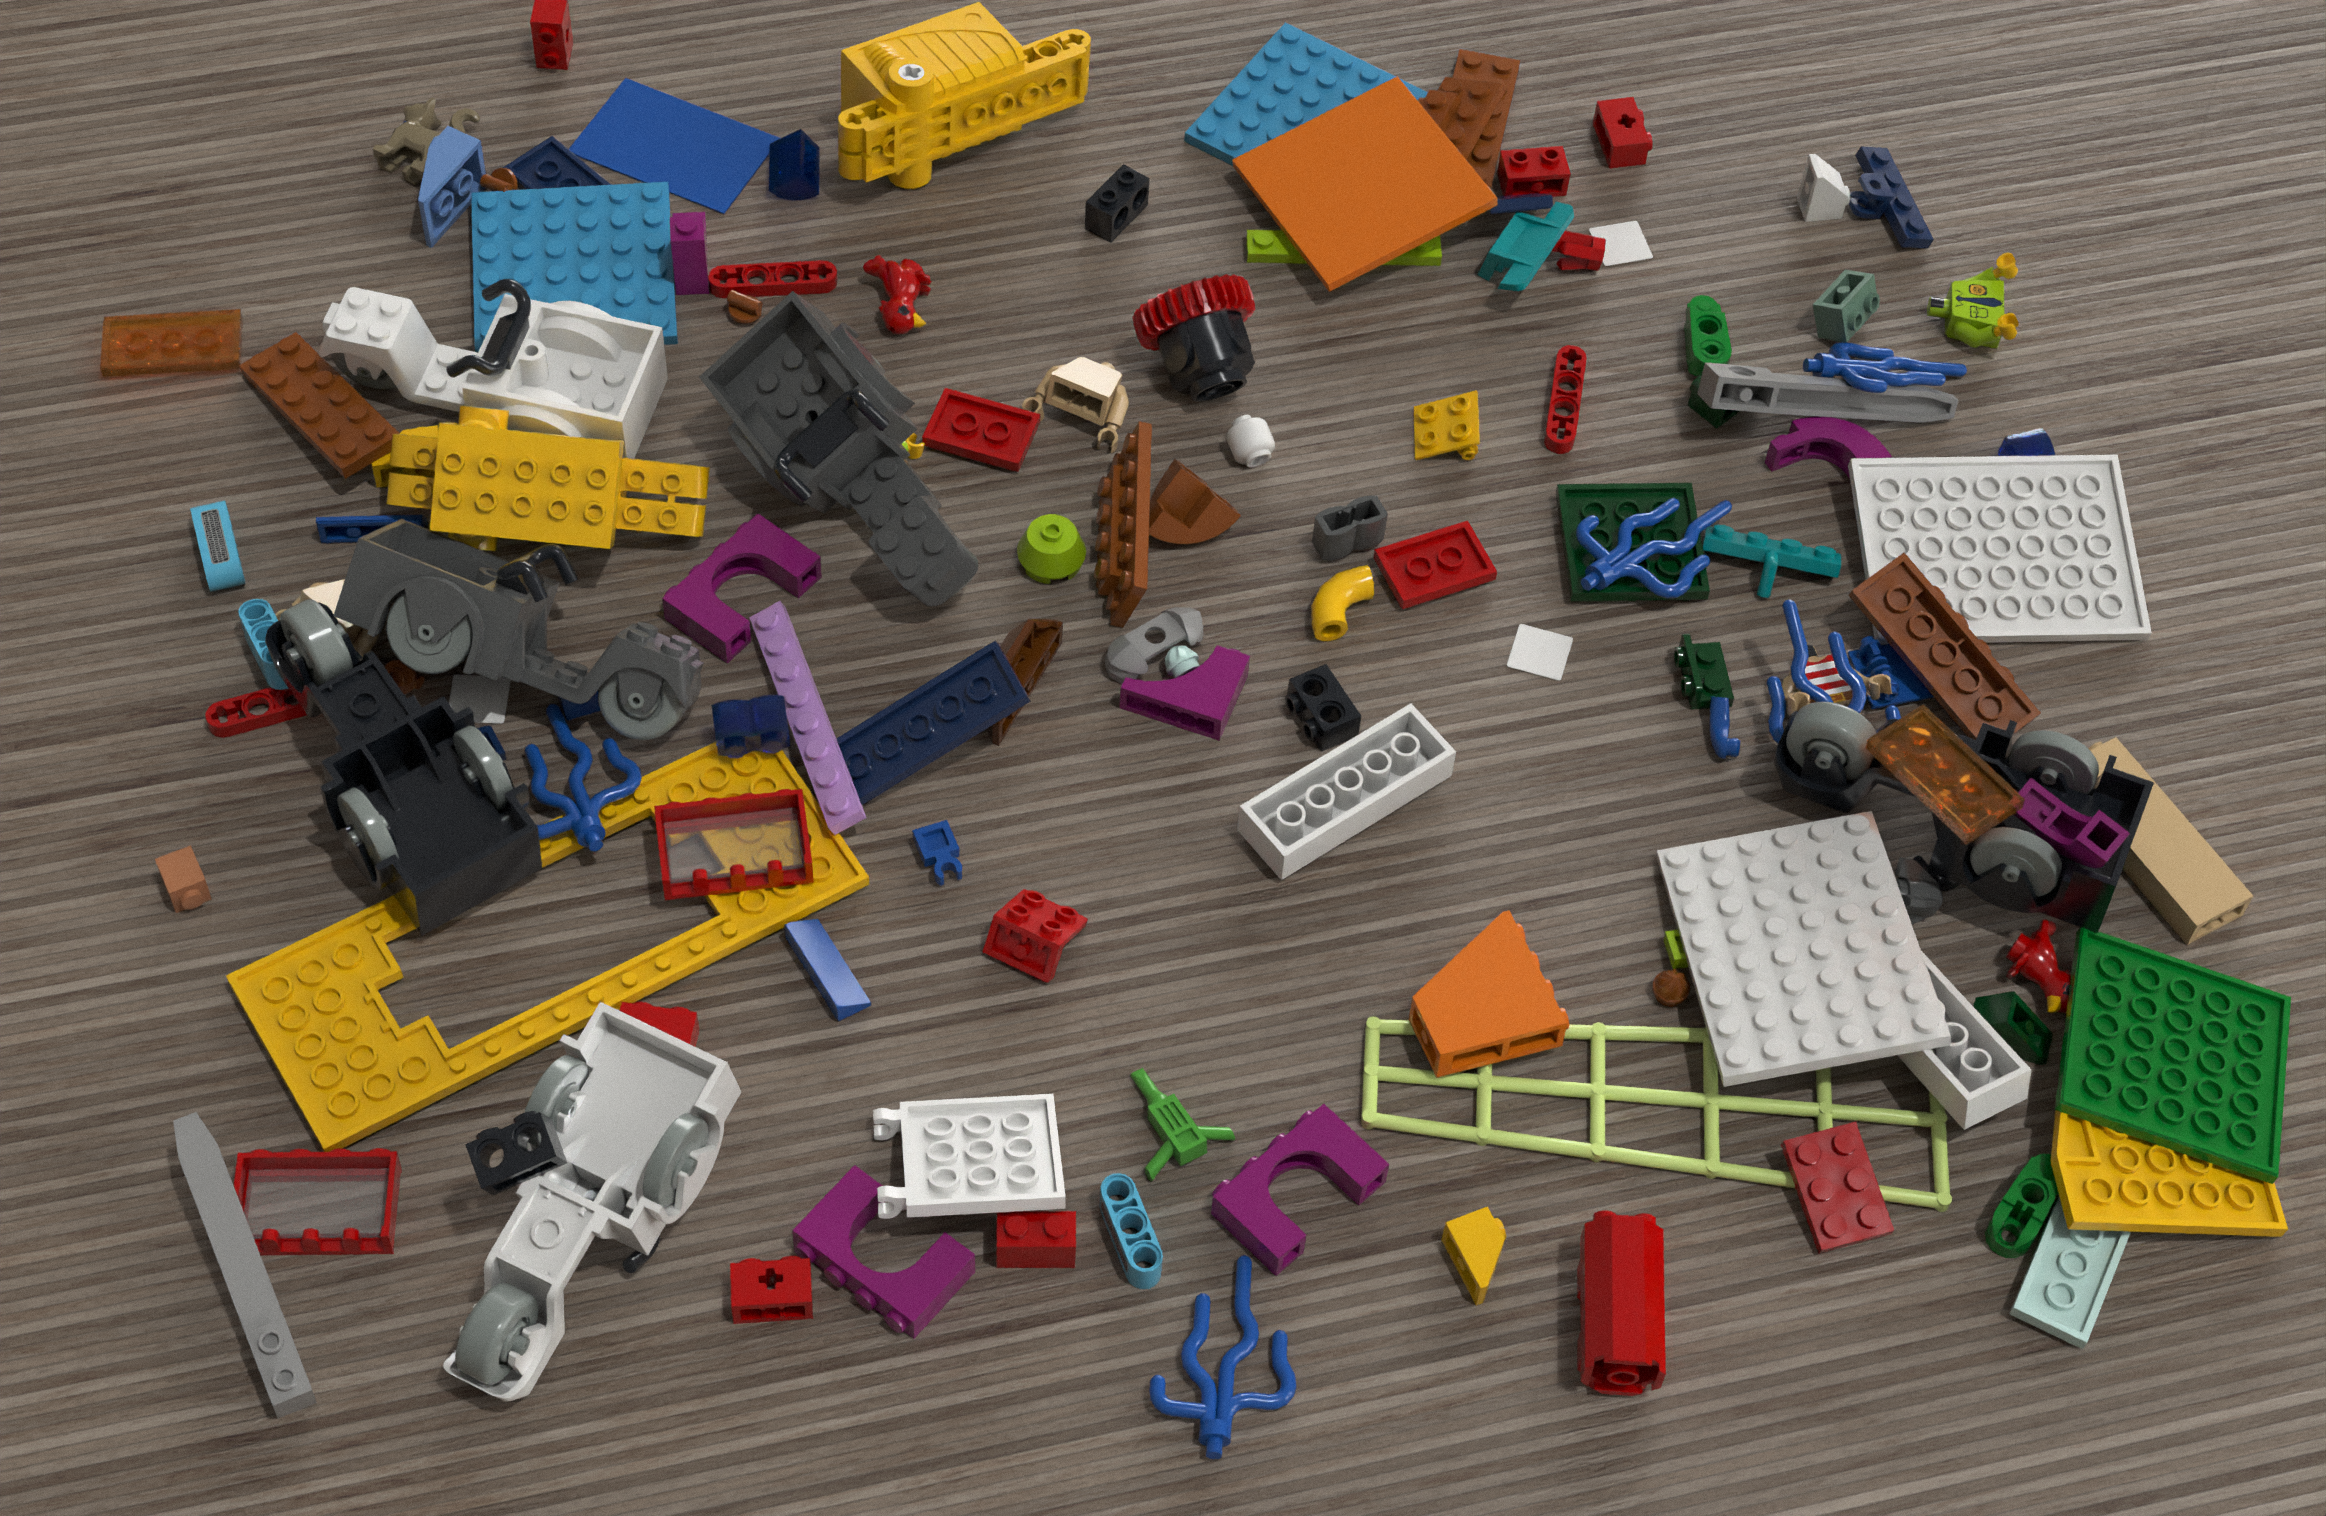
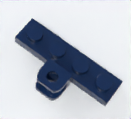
M1861 146L1855 156L1864 172L1858 179L1864 191L1850 192L1849 206L1853 214L1861 218L1880 219L1884 213L1901 247L1929 248L1934 239L1888 149ZM1858 202L1862 203L1866 208L1860 206Z

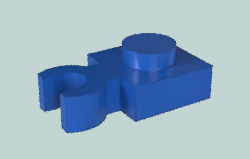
M947 820L912 830L913 840L924 866L927 867L935 864L934 878L938 885H944L943 872L946 870L953 871L958 880L962 879V864L956 858L959 857V846Z

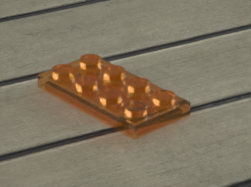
M241 309L106 316L103 320L100 364L103 377L240 369L243 326Z
M1924 704L1867 739L1866 749L1965 844L1970 843L2023 808L2025 799Z

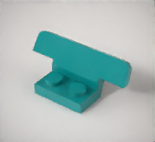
M1556 201L1544 219L1517 211L1488 252L1478 275L1489 281L1495 271L1502 273L1505 267L1510 269L1497 289L1510 291L1524 290L1575 216L1573 207Z

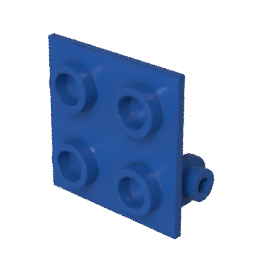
M1867 636L1861 640L1859 650L1848 651L1847 654L1853 668L1864 676L1870 678L1874 675L1884 674L1888 675L1891 679L1892 694L1880 693V698L1877 700H1872L1871 696L1867 695L1871 709L1934 697L1890 644L1881 645L1879 640L1874 639L1873 636Z

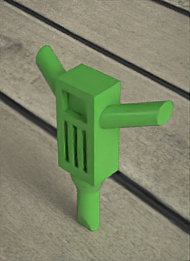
M1143 1068L1131 1073V1078L1147 1099L1148 1121L1164 1142L1144 1169L1149 1181L1152 1182L1172 1155L1179 1165L1182 1166L1207 1153V1140L1235 1141L1234 1133L1230 1127L1197 1126L1175 1094L1167 1096L1160 1092Z

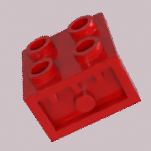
M1023 889L994 914L983 953L1049 983L1055 976L1064 946L1086 926L1088 919L1078 914L1075 909L1069 906H1060L1045 899V896L1037 891Z

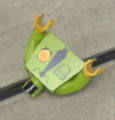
M2004 253L2000 255L1996 261L1998 266L1996 269L1990 267L1976 276L1952 282L1946 298H1929L1927 316L1945 318V335L1947 337L1960 340L1973 348L1986 346L1995 349L1999 345L2001 336L2007 340L2016 337V327H2018L2019 322L2015 314H2004V281L1999 278L2003 276L2006 279H2012L2017 275L2018 268L2015 265L2016 260L2013 254Z

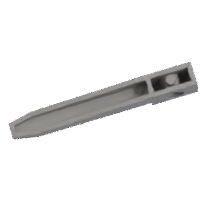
M1707 362L1704 365L1698 395L1713 409L1918 423L1953 419L1958 404V399L1954 395L1926 386L1887 385V390L1884 393H1870L1858 390L1844 379L1772 373L1768 368Z
M197 1112L173 1120L180 1164L276 1416L279 1419L317 1403L218 1144Z

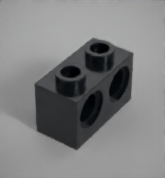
M1123 164L1086 201L1085 229L1112 243L1148 206L1150 178Z
M1327 664L1289 679L1288 692L1285 696L1286 705L1293 715L1297 714L1302 722L1306 737L1310 741L1314 740L1321 752L1359 735L1361 714Z
M525 1112L516 1116L513 1119V1124L502 1129L493 1127L483 1130L476 1135V1140L465 1144L482 1190L491 1195H496L567 1164L551 1118L541 1112ZM540 1133V1145L535 1150L528 1151V1139L533 1134ZM503 1149L504 1157L502 1162L498 1166L491 1168V1155L495 1151Z

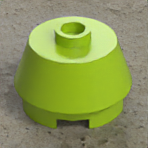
M1047 514L1036 518L1028 526L1019 540L1017 555L1020 563L1026 569V574L1030 578L1040 583L1051 584V580L1062 579L1067 576L1068 580H1070L1079 572L1086 557V546L1075 525L1068 518L1056 514Z

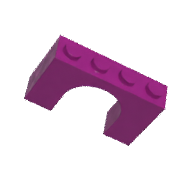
M756 514L749 522L742 523L730 539L725 543H720L714 549L712 555L703 563L695 565L690 570L688 576L677 586L670 587L662 598L665 620L727 664L751 643L749 620L727 606L715 595L723 583L739 575H761L774 581L799 599L822 578L821 557L760 514Z
M1322 1104L1314 1112L1311 1110L1305 1112L1296 1122L1294 1129L1286 1135L1281 1133L1276 1136L1264 1154L1259 1158L1257 1156L1251 1157L1242 1166L1240 1174L1231 1181L1229 1179L1222 1181L1212 1193L1211 1214L1275 1276L1304 1253L1307 1236L1275 1205L1270 1196L1268 1188L1278 1176L1294 1169L1318 1171L1330 1178L1358 1205L1386 1183L1389 1163L1325 1104Z
M854 1165L792 1230L794 1252L802 1259L810 1258L811 1264L814 1263L821 1268L826 1278L837 1287L844 1286L854 1293L857 1302L865 1309H875L883 1315L886 1323L897 1333H903L904 1331L915 1339L975 1273V1254L944 1232L914 1265L905 1270L883 1273L864 1266L854 1256L851 1247L859 1232L878 1213V1203L885 1202H878L877 1188L883 1185Z

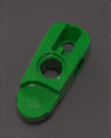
M1705 295L1692 298L1690 303H1687L1685 312L1686 362L1689 373L1699 376L1703 373L1705 362L1729 364L1732 348L1725 312H1721L1720 304L1713 298Z
M2051 1154L2032 1156L1994 1211L1985 1231V1239L1989 1248L1997 1255L2004 1258H2018L2023 1256L2032 1245L2058 1194L2050 1162ZM2024 1198L2031 1199L2035 1204L2027 1202ZM2002 1232H2012L2015 1236V1241H2005L2002 1238Z

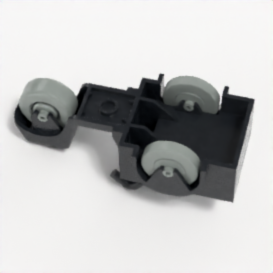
M312 599L304 600L285 610L281 614L280 620L269 627L265 643L276 671L309 717H317L323 713L338 734V736L334 737L338 753L321 761L326 784L320 786L325 808L335 831L351 859L367 881L377 890L387 886L421 936L542 869L538 827L525 810L529 807L528 788L525 783L516 788L514 787L506 764L485 736L475 727L473 711L470 707L455 713L444 696L424 707L419 704L414 695L406 698L373 651L370 650L364 653L362 657L355 650L349 635L341 624L338 623L337 618L333 616V612L327 605Z
M1814 702L1802 707L1799 711H1794L1777 745L1774 765L1782 787L1786 792L1844 813L1851 812L1877 784L1931 802L1930 809L1937 841L1930 864L1922 856H1916L1913 860L1917 861L1937 882L1941 891H1949L1963 884L1978 897L2000 908L2022 913L2040 912L2098 933L2154 785L2152 781L2113 768L2117 758L2113 755H2109L2105 769L2098 777L2099 765L2093 753L2078 740L2062 733L2043 730L2028 732L2021 735L2012 746V737L2017 722L2010 720L2006 730L1983 723L1976 740L1963 735H1959L1957 740L1899 719L1887 720L1875 731L1871 723L1860 713L1847 706L1833 702ZM2030 778L2075 811L2093 817L2100 810L2130 833L2128 838L2103 867L2090 868L2066 858L2056 852L2046 841L2036 836L2035 831L2006 810L2007 805Z

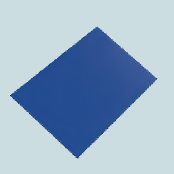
M625 78L569 150L580 158L643 183L668 182L669 193L725 214L771 153V149H774L781 138Z

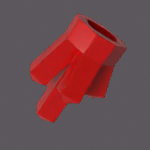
M1565 230L1552 251L1569 256L1559 257L1556 263L1561 270L1591 269L1599 271L1605 253L1606 239Z

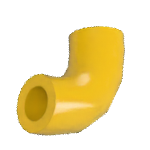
M1368 565L1336 573L1320 586L1311 605L1312 629L1316 639L1320 641H1333L1342 637L1348 630L1345 615L1347 608L1353 603L1373 599L1374 583Z

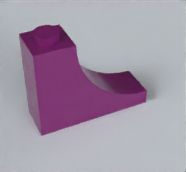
M705 212L672 213V217H670V239L676 295L709 294Z
M1216 645L1213 653L1202 665L1180 677L1163 681H1143L1125 677L1120 689L1119 708L1220 741L1247 680L1250 656L1233 648L1228 649Z

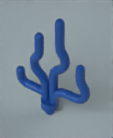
M1846 342L1833 344L1829 349V353H1817L1814 359L1806 358L1803 361L1804 372H1812L1813 376L1833 378V376H1841L1852 387L1870 393H1884L1887 390V385L1942 386L1946 381L1945 376L1962 377L1967 372L1964 364L1919 361L1894 356L1893 350L1889 348L1867 347ZM1849 356L1865 360H1853ZM1890 370H1903V371H1908V372H1904V373H1894V372H1888V371H1890Z
M1668 499L1649 513L1634 514L1627 517L1619 526L1617 535L1618 545L1610 552L1590 535V531L1599 525L1598 517L1595 515L1586 517L1578 524L1576 537L1581 546L1597 560L1587 566L1585 570L1586 576L1581 579L1582 587L1587 591L1592 588L1602 590L1620 577H1632L1640 581L1657 596L1677 598L1684 595L1690 589L1694 576L1710 564V558L1707 555L1702 554L1688 563L1681 570L1678 581L1672 585L1664 584L1650 571L1638 564L1653 554L1681 555L1690 551L1696 545L1699 534L1732 510V504L1727 500H1723L1699 516L1686 528L1684 537L1680 541L1652 540L1642 544L1631 553L1629 552L1632 545V531L1639 527L1653 526L1677 511L1680 507L1678 499Z
M1786 600L1782 608L1794 648L1791 664L1792 680L1800 692L1809 694L1810 699L1815 702H1833L1829 694L1812 684L1805 675V668L1809 657L1806 638L1796 603L1793 600ZM1832 632L1828 636V642L1839 676L1852 690V699L1847 707L1861 713L1867 699L1866 686L1861 676L1849 664L1842 636L1838 632ZM1771 676L1767 679V687L1772 702L1768 723L1773 740L1779 743L1784 732L1783 720L1786 713V701L1780 679L1776 676ZM1889 705L1885 709L1887 720H1901L1899 709L1896 706Z
M550 704L546 708V714L559 742L567 751L578 757V761L568 778L569 789L575 802L565 795L550 792L546 789L548 779L546 763L535 744L527 745L525 755L533 770L530 784L533 796L538 802L549 807L559 808L565 813V816L542 825H536L538 827L539 840L572 830L579 845L588 847L590 851L595 852L603 847L602 840L605 837V829L599 818L600 810L611 802L633 794L640 786L642 780L641 770L634 761L621 754L614 739H605L602 747L609 762L614 768L625 773L627 779L618 785L602 790L590 799L583 784V779L593 762L591 750L585 743L573 737L559 706Z
M1246 1255L1240 1256L1236 1262L1234 1298L1235 1316L1243 1329V1337L1221 1359L1218 1373V1391L1216 1392L1215 1383L1209 1373L1197 1361V1352L1206 1341L1209 1331L1211 1301L1210 1297L1205 1293H1200L1195 1298L1193 1330L1183 1343L1181 1351L1184 1370L1201 1390V1403L1171 1400L1165 1395L1166 1382L1163 1376L1155 1375L1150 1380V1400L1155 1409L1162 1414L1172 1417L1200 1419L1199 1442L1206 1446V1457L1210 1459H1220L1222 1457V1447L1228 1446L1231 1443L1232 1420L1236 1412L1247 1408L1262 1410L1279 1409L1291 1401L1297 1387L1295 1373L1287 1360V1334L1283 1330H1277L1272 1335L1271 1357L1273 1369L1281 1383L1280 1389L1273 1394L1245 1392L1233 1396L1236 1365L1254 1350L1259 1338L1258 1323L1250 1310L1252 1261Z

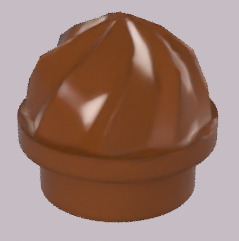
M1676 969L1659 973L1653 981L1652 990L1659 1003L1664 1006L1674 1007L1687 999L1690 992V984L1684 973H1679Z

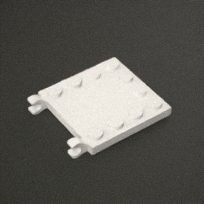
M1053 1094L900 1102V1109L898 1110L886 1108L873 1110L874 1124H884L874 1125L875 1140H888L901 1131L905 1187L881 1186L877 1188L878 1202H888L878 1203L879 1218H893L902 1210H906L907 1217H929L1065 1209V1188Z

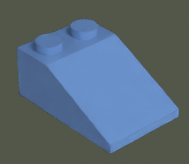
M447 126L439 136H435L429 145L418 198L426 246L431 248L472 204L471 193L483 192L485 187L480 185L481 177L486 174L481 140L450 126Z

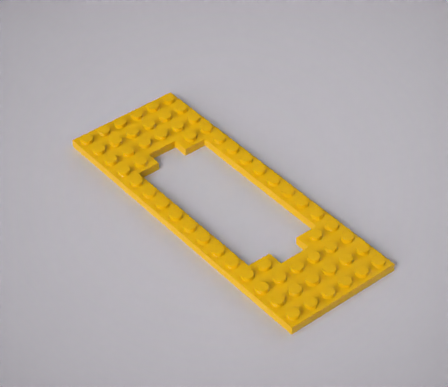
M760 720L643 776L640 786L633 794L611 802L600 810L599 818L605 829V837L649 816H652L656 822L654 806L665 805L669 802L684 803L702 801L710 797L719 799L736 797L745 793L762 794L776 792L781 789H802L814 883L704 896L716 913V917L448 1049L429 1015L400 1029L378 991L403 978L402 970L386 943L416 929L394 895L226 975V978L323 1152H330L333 1149H342L560 1040L563 1034L568 1036L584 1028L600 1002L620 1010L621 1002L634 1003L784 928L785 924L798 921L870 885L869 876L839 833L834 835L830 831L819 803L767 727ZM563 814V815H561V816H559V817H557V818H555V819H553V820L562 818V817L565 816V814ZM796 821L667 836L668 842L673 847L699 835L722 870L714 875L730 874V867L736 864L743 865L745 872L767 869V863L771 860L781 861L782 867L802 865ZM572 830L539 840L542 868L585 848L579 845Z

